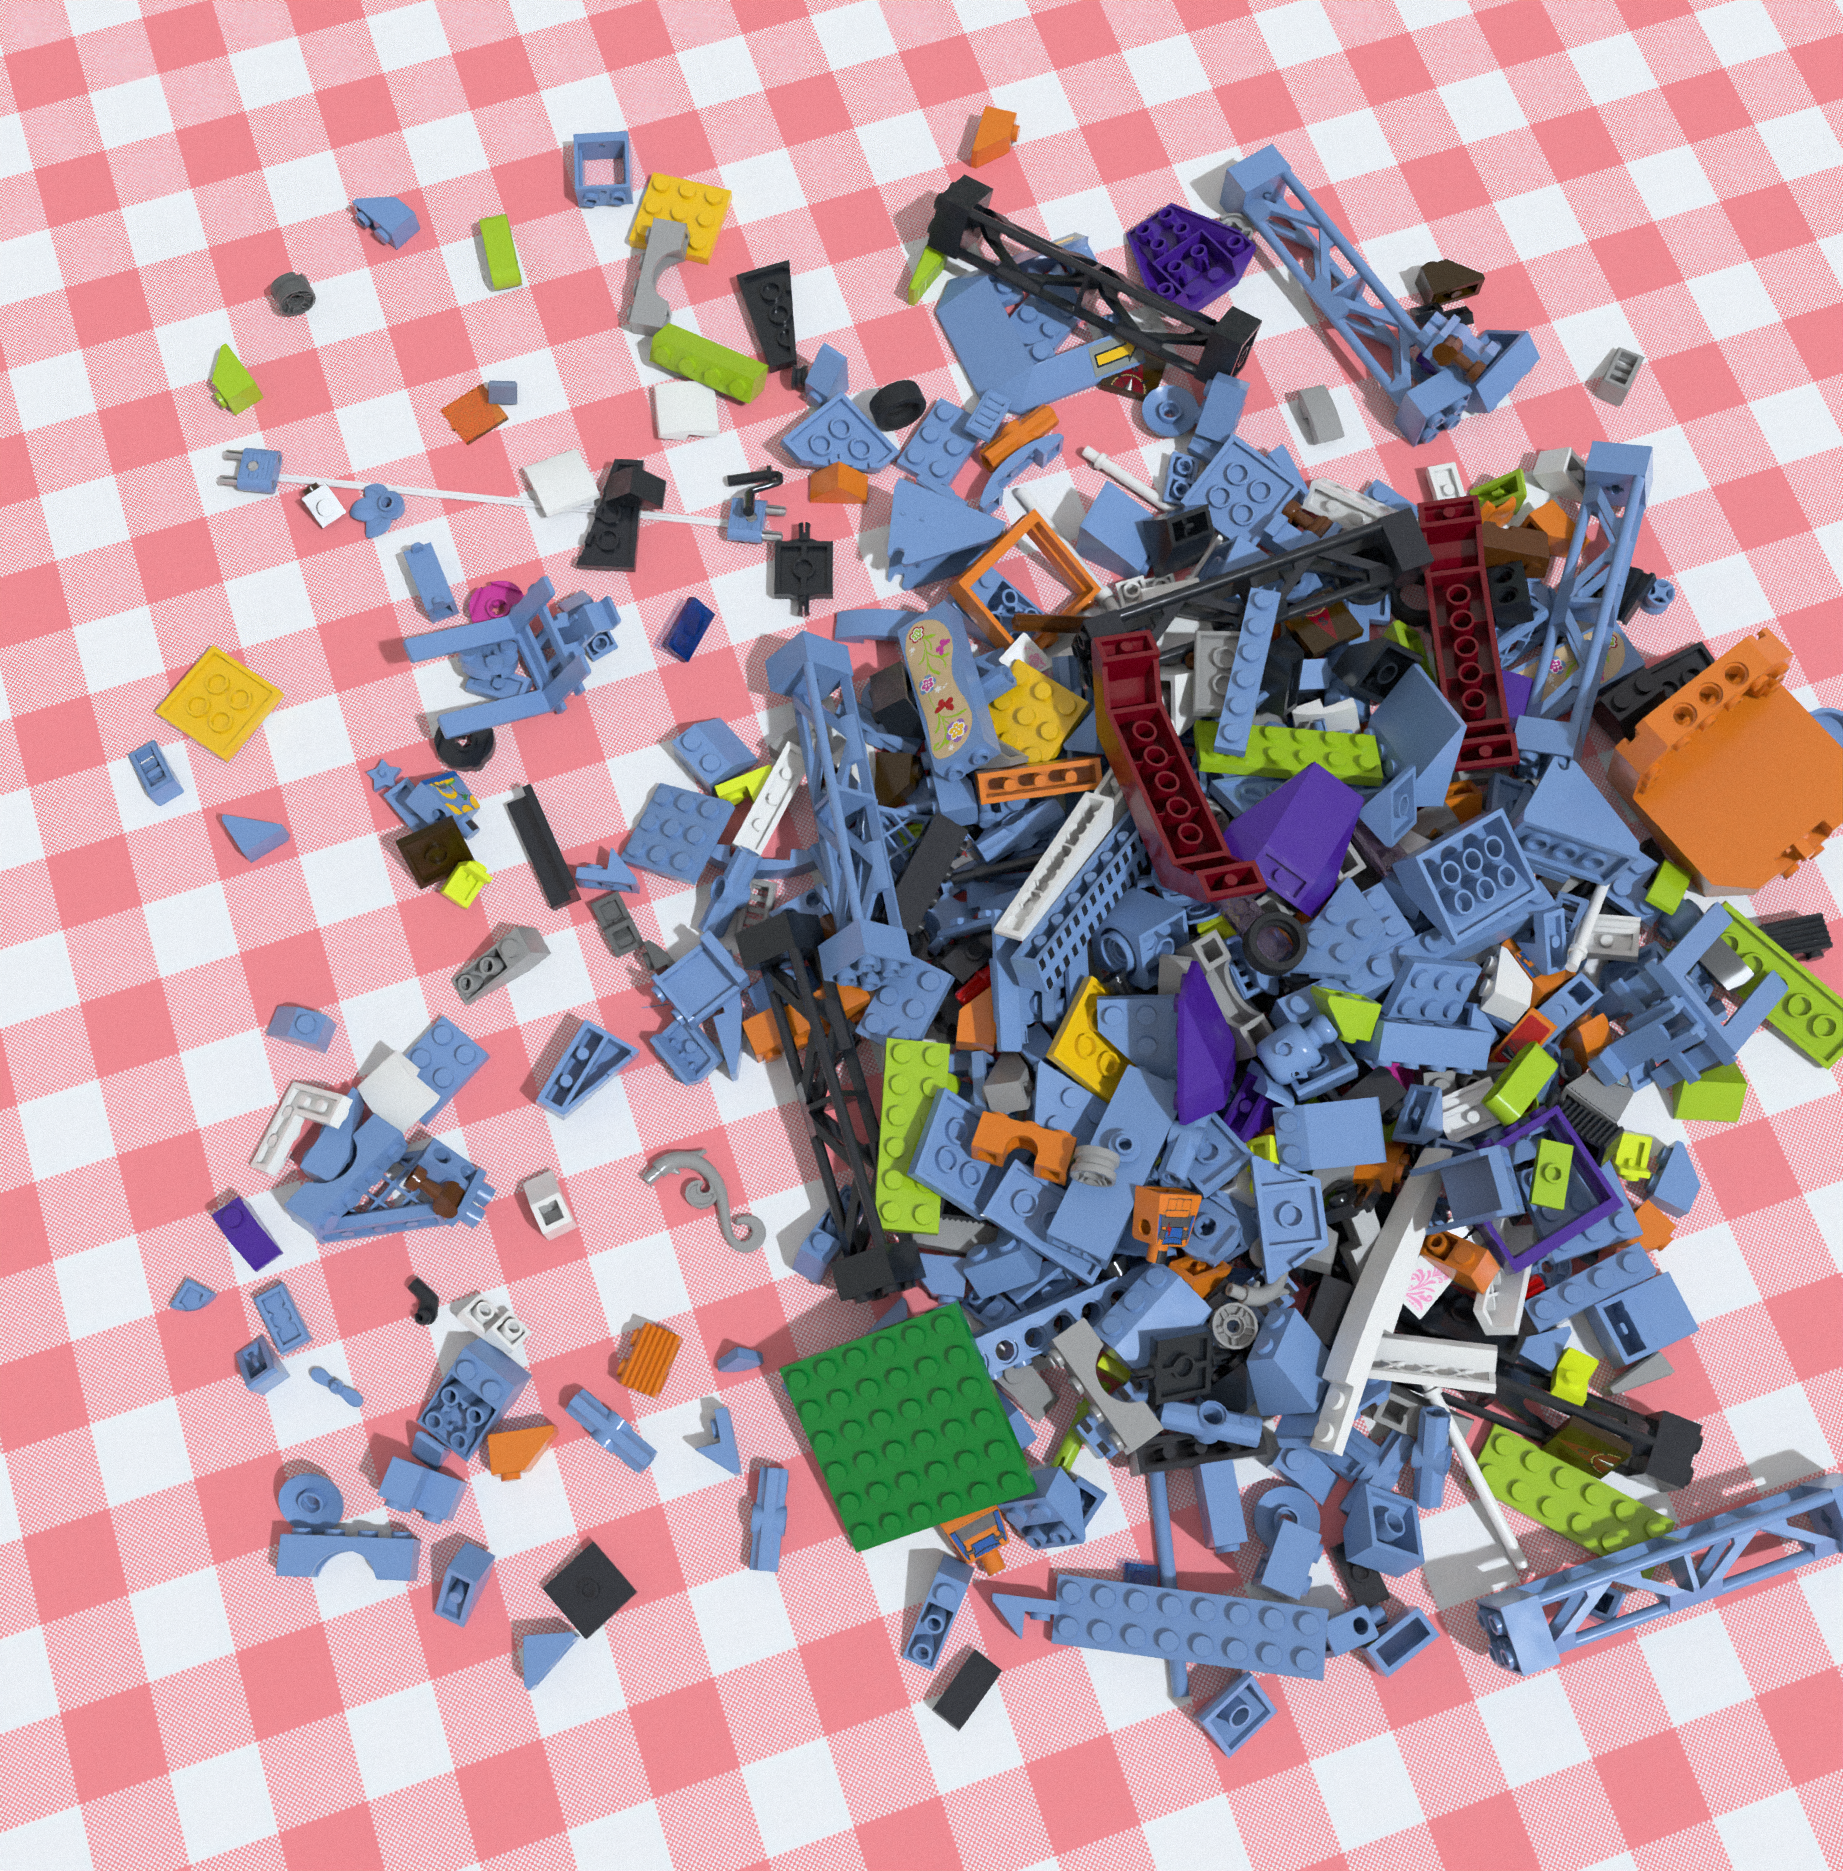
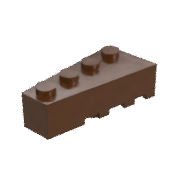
M1484 521L1482 533L1486 569L1522 560L1526 578H1545L1550 560L1547 532L1510 526L1508 529L1498 527L1496 522Z

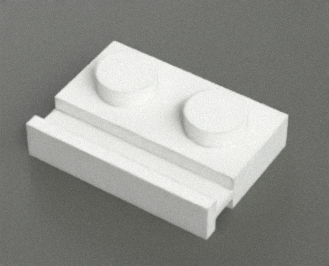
M1599 914L1586 947L1588 950L1586 958L1637 962L1641 917Z
M1490 1076L1442 1097L1443 1130L1448 1140L1458 1142L1500 1123L1481 1103L1484 1096L1493 1086Z

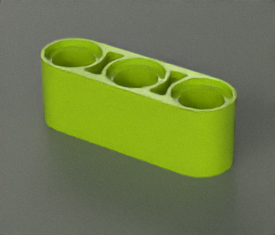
M507 214L479 219L495 291L523 285Z
M1536 1041L1528 1043L1516 1054L1484 1096L1481 1103L1504 1127L1511 1125L1524 1113L1555 1072L1558 1063Z

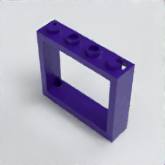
M1543 1105L1528 1114L1531 1119L1523 1125H1520L1517 1121L1501 1131L1504 1135L1501 1139L1494 1142L1492 1138H1489L1475 1147V1150L1495 1145H1501L1506 1148L1546 1123L1558 1142L1574 1146L1571 1162L1598 1202L1514 1256H1512L1490 1221L1476 1224V1229L1506 1275L1517 1274L1624 1206L1558 1105L1546 1109Z

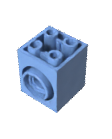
M1135 886L1127 889L1091 936L1095 965L1110 973L1117 969L1125 968L1128 981L1144 990L1156 985L1159 977V959L1161 954L1177 955L1175 950L1189 942L1186 909L1140 888L1136 889Z

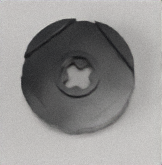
M439 726L434 738L435 747L442 762L449 768L461 772H477L482 770L485 764L492 758L496 749V739L492 728L445 739ZM466 736H470L472 744L462 748L458 741L460 739L465 740Z

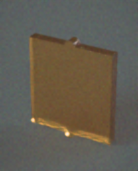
M480 384L441 409L443 415L450 422L452 431H457L467 445L509 420L499 404L488 403V390L483 384Z

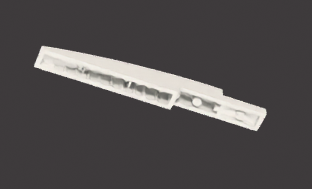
M1111 767L1094 793L1085 792L993 929L995 934L1023 942L1128 811V805Z
M1424 1148L1413 1169L1449 1159L1453 1151L1443 1148ZM1440 1171L1417 1177L1409 1175L1365 1264L1322 1376L1323 1379L1330 1382V1386L1310 1443V1447L1317 1451L1338 1456L1343 1455L1382 1334H1393L1426 1235L1425 1229L1429 1226L1443 1183Z

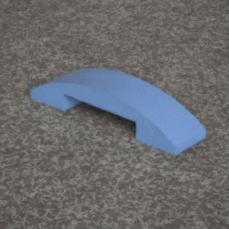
M1058 433L1039 438L1010 455L996 469L987 482L980 499L979 511L987 515H991L1003 503V489L1033 462L1043 469L1062 452L1064 436Z
M893 609L841 611L837 613L835 641L864 644V639L900 642L897 630L922 615V613Z
M716 844L707 862L725 871L733 856L731 846ZM791 849L790 860L762 859L753 878L763 880L791 878L814 871L818 867L808 850Z

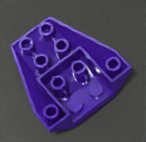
M1170 203L1126 233L1145 288L1186 309L1197 312L1238 285L1256 251L1255 244L1240 230L1173 203Z
M1313 761L1233 819L1222 835L1231 855L1244 861L1255 860L1266 885L1311 919H1314L1333 892L1365 798Z
M1191 961L1188 972L1182 974L1181 992L1175 994L1173 1004L1174 1012L1178 1013L1176 1024L1177 1091L1174 1094L1173 1109L1178 1111L1179 1125H1187L1224 1108L1237 1069L1235 1039L1198 961Z

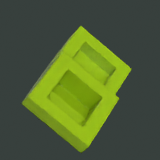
M1664 859L1658 868L1655 880L1648 888L1645 901L1672 916L1686 892L1692 874Z

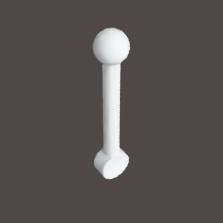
M1219 533L1214 536L1211 545L1193 572L1187 575L1184 580L1197 576L1216 546L1223 540V536Z

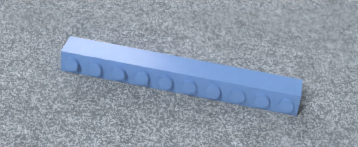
M1539 879L1537 882L1542 893L1458 944L1452 945L1434 927L1367 958L1351 981L1335 980L1334 978L1326 977L1276 1000L1269 1018L1276 1029L1290 1022L1300 1024L1303 1029L1309 1026L1315 1016L1321 1015L1310 992L1312 985L1362 994L1376 1001L1388 995L1406 956L1462 961L1533 928V913L1556 907L1557 903Z

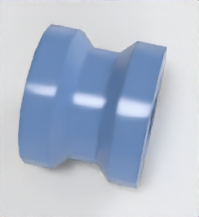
M1657 579L1641 603V609L1650 615L1662 614L1674 600L1675 589L1673 585L1664 579Z

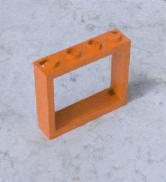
M1035 508L1022 515L946 588L997 649L1004 647L1005 652L1015 640L970 587L1025 533L1077 594L1057 615L1076 616L1081 610L1082 612L1086 611L1093 605L1095 601L1093 598L1102 590ZM1039 632L1032 641L1042 650L1044 647L1046 649L1051 647L1060 637L1057 635L1058 633Z

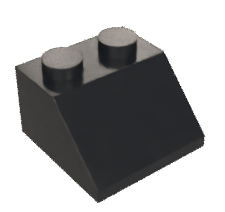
M1381 637L1348 646L1331 671L1351 690L1382 703L1412 664H1419L1424 657L1387 637Z
M899 661L871 675V689L868 690V693L873 703V708L870 711L874 721L878 725L882 724L889 734L925 740L926 737L908 670L904 664Z
M1644 666L1601 697L1594 705L1592 717L1616 744L1624 738L1631 742L1636 737L1635 730L1637 729L1635 726L1667 700L1665 689Z

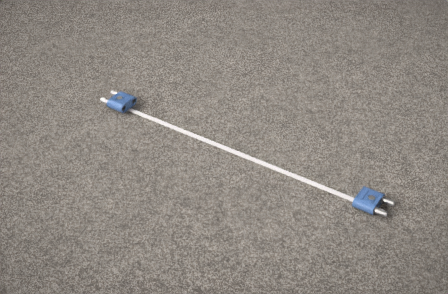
M245 448L244 451L227 449L225 453L226 459L241 461L238 476L220 475L219 478L221 485L237 486L238 490L272 494L276 491L278 481L308 485L317 482L319 486L326 483L328 487L365 490L366 486L374 484L280 474L282 465L281 451ZM382 484L388 491H394L398 494L541 508L538 501L532 499ZM733 497L729 520L641 511L640 519L728 527L727 540L762 544L763 540H783L782 532L765 530L767 515L786 516L787 508L786 506L769 505L766 500L755 499L754 514L747 517L743 514V498ZM580 505L566 511L595 514L598 506Z

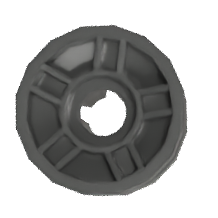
M295 272L285 273L271 284L270 292L280 312L286 316L303 314L315 304V293L312 287H310L306 276L302 273L296 275Z

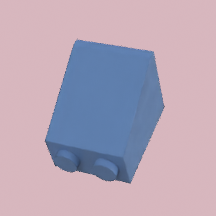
M1106 481L1079 527L1076 552L1081 557L1127 580L1141 575L1146 577L1152 568V562L1143 521L1155 516L1114 484Z
M1238 535L1214 549L1197 577L1200 582L1267 559L1270 556ZM1283 580L1259 587V589L1279 592ZM1239 594L1223 599V601L1244 606Z
M1296 1308L1268 1312L1246 1361L1258 1411L1262 1417L1315 1413L1328 1384V1381L1323 1379L1322 1376L1330 1352Z

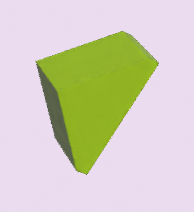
M1521 468L1469 490L1470 496L1478 495L1480 508L1486 501H1490L1497 508L1514 496L1516 498L1514 515H1517L1527 497L1524 473Z

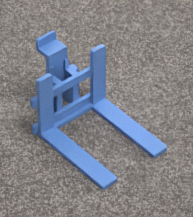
M543 576L535 584H531L527 589V594L518 604H514L511 607L510 613L505 617L405 639L402 645L411 663L514 640L537 688V691L440 715L437 718V722L445 739L459 737L554 711L557 714H562L567 709L564 700L573 691L576 696H579L586 690L582 682L591 674V669L585 658L584 648L598 633L614 630L621 623V618L611 597L606 596L599 602L583 605L570 618L567 612L558 613L552 618L546 604L555 595V590L549 577ZM538 614L544 628L534 637L529 623ZM554 648L556 654L548 662L543 650Z
M974 881L964 883L960 886V890L967 891V909L980 910L978 918L982 919H950V926L954 927L937 931V938L955 939L992 929L997 1050L999 1052H1020L1022 1050L1019 981L1010 961L1011 956L1017 950V940L995 934L993 930L1020 889L995 895V885L993 883H977ZM1087 942L1065 970L1067 1011L1084 977L1089 976Z
M1719 902L1709 907L1662 960L1658 961L1655 957L1643 965L1646 968L1645 970L1626 981H1623L1622 978L1615 980L1609 985L1612 989L1603 993V996L1594 1004L1598 1011L1604 1013L1606 1017L1615 1014L1625 1007L1634 1016L1625 1024L1630 1032L1606 1045L1596 1057L1590 1059L1587 1063L1604 1086L1608 1087L1621 1080L1627 1071L1651 1058L1657 1064L1669 1059V1061L1657 1066L1650 1072V1075L1662 1089H1666L1683 1079L1690 1085L1700 1080L1701 1076L1698 1073L1700 1070L1718 1061H1721L1725 1067L1732 1064L1738 1059L1735 1054L1788 991V986L1775 970L1768 972L1728 1021L1722 1025L1684 978L1685 974L1733 921L1732 917ZM1659 988H1662L1669 996L1648 1009L1639 1000ZM1681 1011L1690 1024L1670 1034L1662 1023L1675 1017ZM1702 1040L1705 1041V1042H1703V1043H1701V1044H1699V1045L1693 1047L1692 1049H1690V1050H1688V1051L1682 1053L1683 1050H1685V1049H1687V1048H1689V1047H1691V1046H1693V1045L1699 1043L1700 1041H1702Z

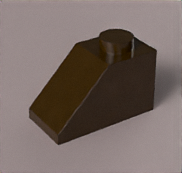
M1445 259L1438 262L1430 261L1424 264L1419 270L1415 285L1425 305L1438 302L1440 306L1478 295L1485 277L1480 272Z
M877 752L874 789L878 805L897 808L919 787V780L922 779L924 773L921 757L912 753Z

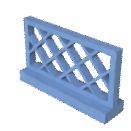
M878 805L880 815L889 817L896 825V827L888 832L883 828L885 843L894 853L889 857V862L897 857L904 865L907 857L903 852L913 847L918 837L915 839L905 825L910 822L922 824L923 830L930 816ZM863 806L857 810L855 835L866 844L872 841L866 808ZM898 830L909 842V844L901 849L890 837ZM854 850L852 861L862 906L872 865ZM891 869L893 882H895L897 875ZM883 892L878 893L877 897L880 896L884 901ZM849 906V910H848V914H847V920L852 921V916H851V911H850V906ZM872 911L870 920L874 921L878 912Z
M422 1150L405 1152L402 1159L396 1162L403 1166L404 1170L394 1181L383 1174L382 1180L388 1183L389 1186L379 1198H376L368 1191L364 1194L374 1201L373 1205L366 1212L358 1213L353 1208L349 1209L348 1211L352 1214L346 1215L345 1213L339 1219L336 1227L327 1232L320 1240L317 1239L320 1244L447 1225L445 1223L446 1218L434 1213L433 1201L421 1203L415 1198L421 1192L419 1188L409 1194L399 1186L408 1176L410 1169ZM396 1189L406 1198L398 1207L390 1208L384 1202Z

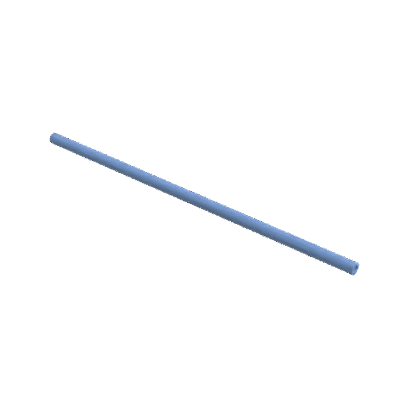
M1125 1255L1129 1264L1141 1260V1256ZM1159 1432L1154 1437L1161 1436V1433ZM1165 1472L1149 1474L1160 1585L1164 1588L1178 1589ZM1169 1660L1173 1697L1190 1696L1186 1662Z

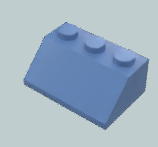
M1485 330L1478 339L1487 346L1491 341H1494L1501 348L1473 384L1464 379L1466 372L1452 365L1472 389L1466 411L1490 413L1506 394L1514 389L1521 378L1531 371L1532 367L1540 359V356L1528 331Z
M1152 1263L1093 1327V1330L1104 1344L1101 1349L1131 1371L1132 1368L1148 1365L1151 1336L1201 1327L1214 1312L1181 1276L1164 1264ZM1149 1380L1143 1381L1144 1383L1149 1385Z

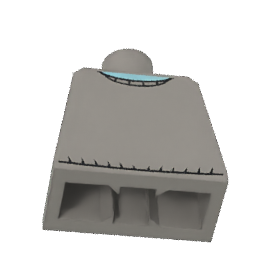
M1589 1070L1564 1088L1558 1106L1560 1107L1566 1100L1571 1099L1572 1103L1576 1102L1578 1105L1588 1108L1590 1112L1594 1111L1595 1115L1599 1114L1601 1118L1605 1117L1606 1120L1617 1123L1634 1093L1627 1086L1629 1079L1626 1074L1621 1080L1606 1087L1595 1073Z

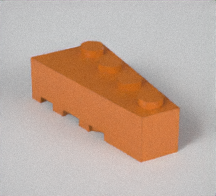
M820 982L821 986L816 989L813 995L822 1000L827 997L823 984ZM836 983L847 1020L850 1019L855 1025H859L871 1002L868 992L859 987L840 986ZM788 1003L785 1010L798 1051L806 1048L808 1045L810 1025ZM772 1007L742 1022L744 1032L758 1063L762 1061L770 1063L782 1057L784 1049ZM820 1016L825 1036L828 1038L831 1025Z

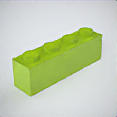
M669 322L653 336L649 361L748 404L764 390L769 367L764 363Z

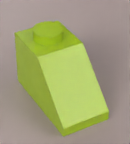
M226 343L223 344L220 348L212 382L217 389L214 396L223 409L228 406L236 416L264 397L256 382Z
M1315 985L1311 986L1310 992L1320 1014H1324L1338 1033V1039L1348 1043H1356L1357 1039L1370 1042L1382 1007L1381 1004L1362 994Z

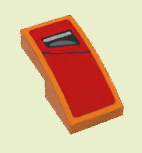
M1532 1007L1489 1057L1495 1062H1511L1516 1054L1528 1043L1536 1041L1542 1046L1558 1027Z

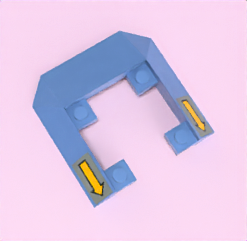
M1074 232L1051 241L1069 251L1081 253L1098 262L1088 245V236ZM1031 249L1011 256L1022 272L1043 274L1051 271L1057 263L1061 266L1065 265ZM1001 261L995 262L993 264L999 266ZM1065 265L1069 274H1073L1076 271ZM980 269L950 279L936 310V316L978 398L981 400L987 389H992L1011 399L1012 404L1008 412L1018 416L1037 409L1042 404L1047 405L1101 383L1103 378L1146 363L1143 350L1101 329L1100 331L1104 338L1057 356L1048 339L1025 347L1005 310L1006 307L1023 301L1024 294L1022 290ZM1114 313L1102 317L1116 325L1119 323V319Z

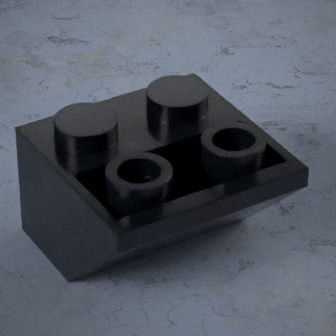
M1208 504L1183 506L1143 521L1155 579L1199 563L1214 534Z
M1283 635L1270 643L1260 690L1266 691L1269 697L1257 708V710L1282 717L1297 707L1304 650L1291 636Z
M1255 1339L1250 1345L1239 1349L1240 1353L1233 1356L1232 1354V1358H1229L1232 1360L1230 1363L1220 1365L1213 1372L1211 1377V1394L1200 1396L1204 1402L1216 1401L1221 1403L1226 1410L1242 1414L1250 1408L1256 1399L1246 1361L1256 1341Z

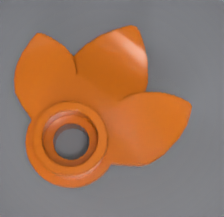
M1512 496L1507 502L1497 508L1490 501H1486L1480 508L1482 524L1484 521L1496 522V525L1500 528L1505 526L1514 515L1516 498Z

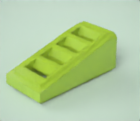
M927 245L925 246L908 287L909 305L914 306L947 265V255Z

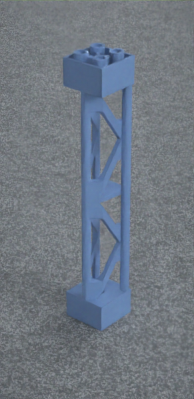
M1270 144L1227 168L1219 204L1227 214L1239 213L1249 219L1399 407L1394 424L1413 447L1422 442L1427 444L1435 439L1442 430H1451L1456 427L1461 421L1460 417L1463 411L1468 406L1467 402L1472 389L1452 365L1440 366L1433 356L1429 361L1438 371V374L1431 378L1426 376L1410 356V348L1417 345L1422 353L1427 349V347L1415 339L1421 330L1291 171V166L1274 145ZM1286 186L1295 194L1305 209L1298 211L1289 206L1283 198ZM1269 216L1285 218L1295 231L1267 218ZM1306 226L1319 229V242ZM1275 234L1311 249L1314 262V281L1311 280ZM1335 245L1358 272L1349 279L1330 256L1329 249ZM1331 275L1339 284V286L1335 287L1332 291ZM1366 284L1385 306L1381 310L1371 307L1362 296ZM1357 314L1363 316L1369 321L1373 328L1361 322H1358L1352 318H1349L1346 315ZM1385 324L1398 328L1399 341ZM1353 331L1389 346L1392 353L1394 381H1392ZM1411 375L1414 377V379H1415V380L1418 382V384H1419V385H1417L1416 387H1414V388H1412V389H1411Z
M1592 441L1585 467L1586 487L1525 716L1519 715L1514 731L1516 733L1520 764L1513 765L1514 775H1518L1523 779H1541L1551 759L1555 756L1558 757V766L1563 770H1566V765L1571 760L1576 761L1580 766L1586 735L1644 510L1647 506L1653 482L1652 446ZM1611 506L1625 507L1623 518L1616 517ZM1590 515L1598 519L1610 546L1574 578ZM1604 565H1610L1605 570H1603L1599 575H1597L1594 579H1592L1589 583H1587L1584 587H1582ZM1605 584L1602 598H1590L1594 592ZM1575 620L1595 624L1591 640H1584ZM1558 635H1561L1567 639L1579 669L1541 702ZM1572 689H1575L1571 694H1569L1566 698L1559 702L1568 692H1570ZM1573 707L1569 722L1556 721Z
M802 630L765 661L770 691L792 698L836 929L835 935L818 946L823 978L825 981L835 982L840 986H854L862 988L864 991H872L878 989L881 986L880 984L891 977L898 976L903 969L913 964L907 932L906 929H903L852 682L854 674L848 646ZM841 686L847 715L838 718L822 705L821 701ZM808 720L815 726L817 736L815 754ZM825 721L847 739L837 776L835 775ZM855 763L857 764L862 791L846 787L851 766ZM823 772L827 787V793H822L821 791V780ZM863 806L866 808L872 841L866 844L845 826L844 821L846 816ZM850 847L872 865L862 906ZM833 848L840 854L842 873L840 884ZM883 892L889 925L870 921L877 894ZM849 901L852 922L847 923L846 910Z
M1830 1473L1799 1484L1798 1487L1515 1588L1511 1587L1476 1600L1479 1608L1476 1612L1477 1619L1481 1628L1487 1632L1491 1644L1488 1645V1651L1492 1661L1498 1667L1524 1677L1560 1664L1559 1654L1833 1554L1843 1553V1474ZM1808 1511L1815 1533L1789 1526L1786 1519ZM1758 1530L1797 1541L1803 1549L1797 1553L1723 1579ZM1730 1540H1731L1732 1544H1731L1730 1547L1727 1549V1551L1724 1553V1555H1723L1722 1558L1719 1560V1562L1716 1564V1562L1718 1561V1559L1720 1558L1721 1554L1723 1553V1551L1725 1550V1548L1727 1547V1545L1729 1544V1542H1730ZM1709 1547L1696 1569H1694L1690 1553ZM1667 1562L1679 1588L1642 1578L1640 1571ZM1612 1582L1653 1592L1659 1600V1603L1576 1632ZM1565 1599L1548 1625L1542 1606Z

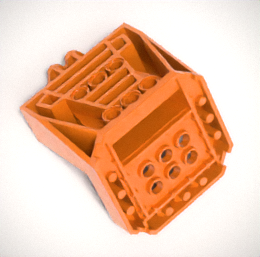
M1768 627L1761 629L1757 633L1759 636L1758 640L1752 634L1745 637L1644 717L1635 726L1637 729L1635 730L1636 737L1631 742L1624 738L1615 746L1606 775L1609 783L1616 789L1673 862L1692 874L1690 881L1705 897L1755 895L1771 881L1781 876L1785 880L1800 869L1797 864L1800 860L1802 862L1807 859L1811 861L1825 850L1821 844L1843 826V748L1780 683L1786 677L1784 674L1791 668L1788 664L1793 653Z

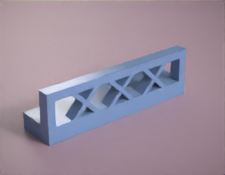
M1531 597L1534 621L1498 629L1497 622L1494 620L1502 670L1545 640L1550 622L1549 612L1546 607ZM1541 624L1542 630L1531 636L1535 627ZM1519 640L1516 648L1508 653L1511 645Z

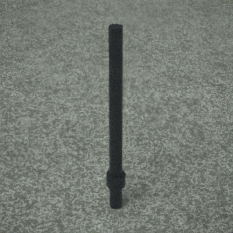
M1045 852L986 865V862L976 864L972 869L952 873V884L958 885L977 880V883L990 880L989 877L1036 867Z

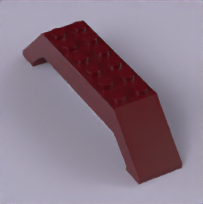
M1478 495L1417 503L1418 524L1435 560L1423 573V583L1438 689L1467 725L1454 770L1455 772L1520 764L1516 733L1513 732L1509 721L1485 568L1482 517Z
M1150 629L1092 638L1091 653L1096 733L1162 887L1203 903L1265 892L1267 885L1256 861H1244L1231 855L1162 702L1159 667L1161 653Z

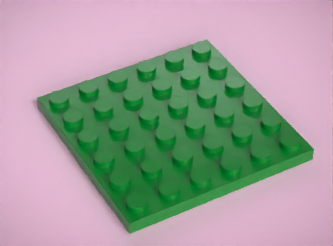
M958 1300L785 1364L779 1368L856 1553L1030 1494L1037 1489L1033 1475Z

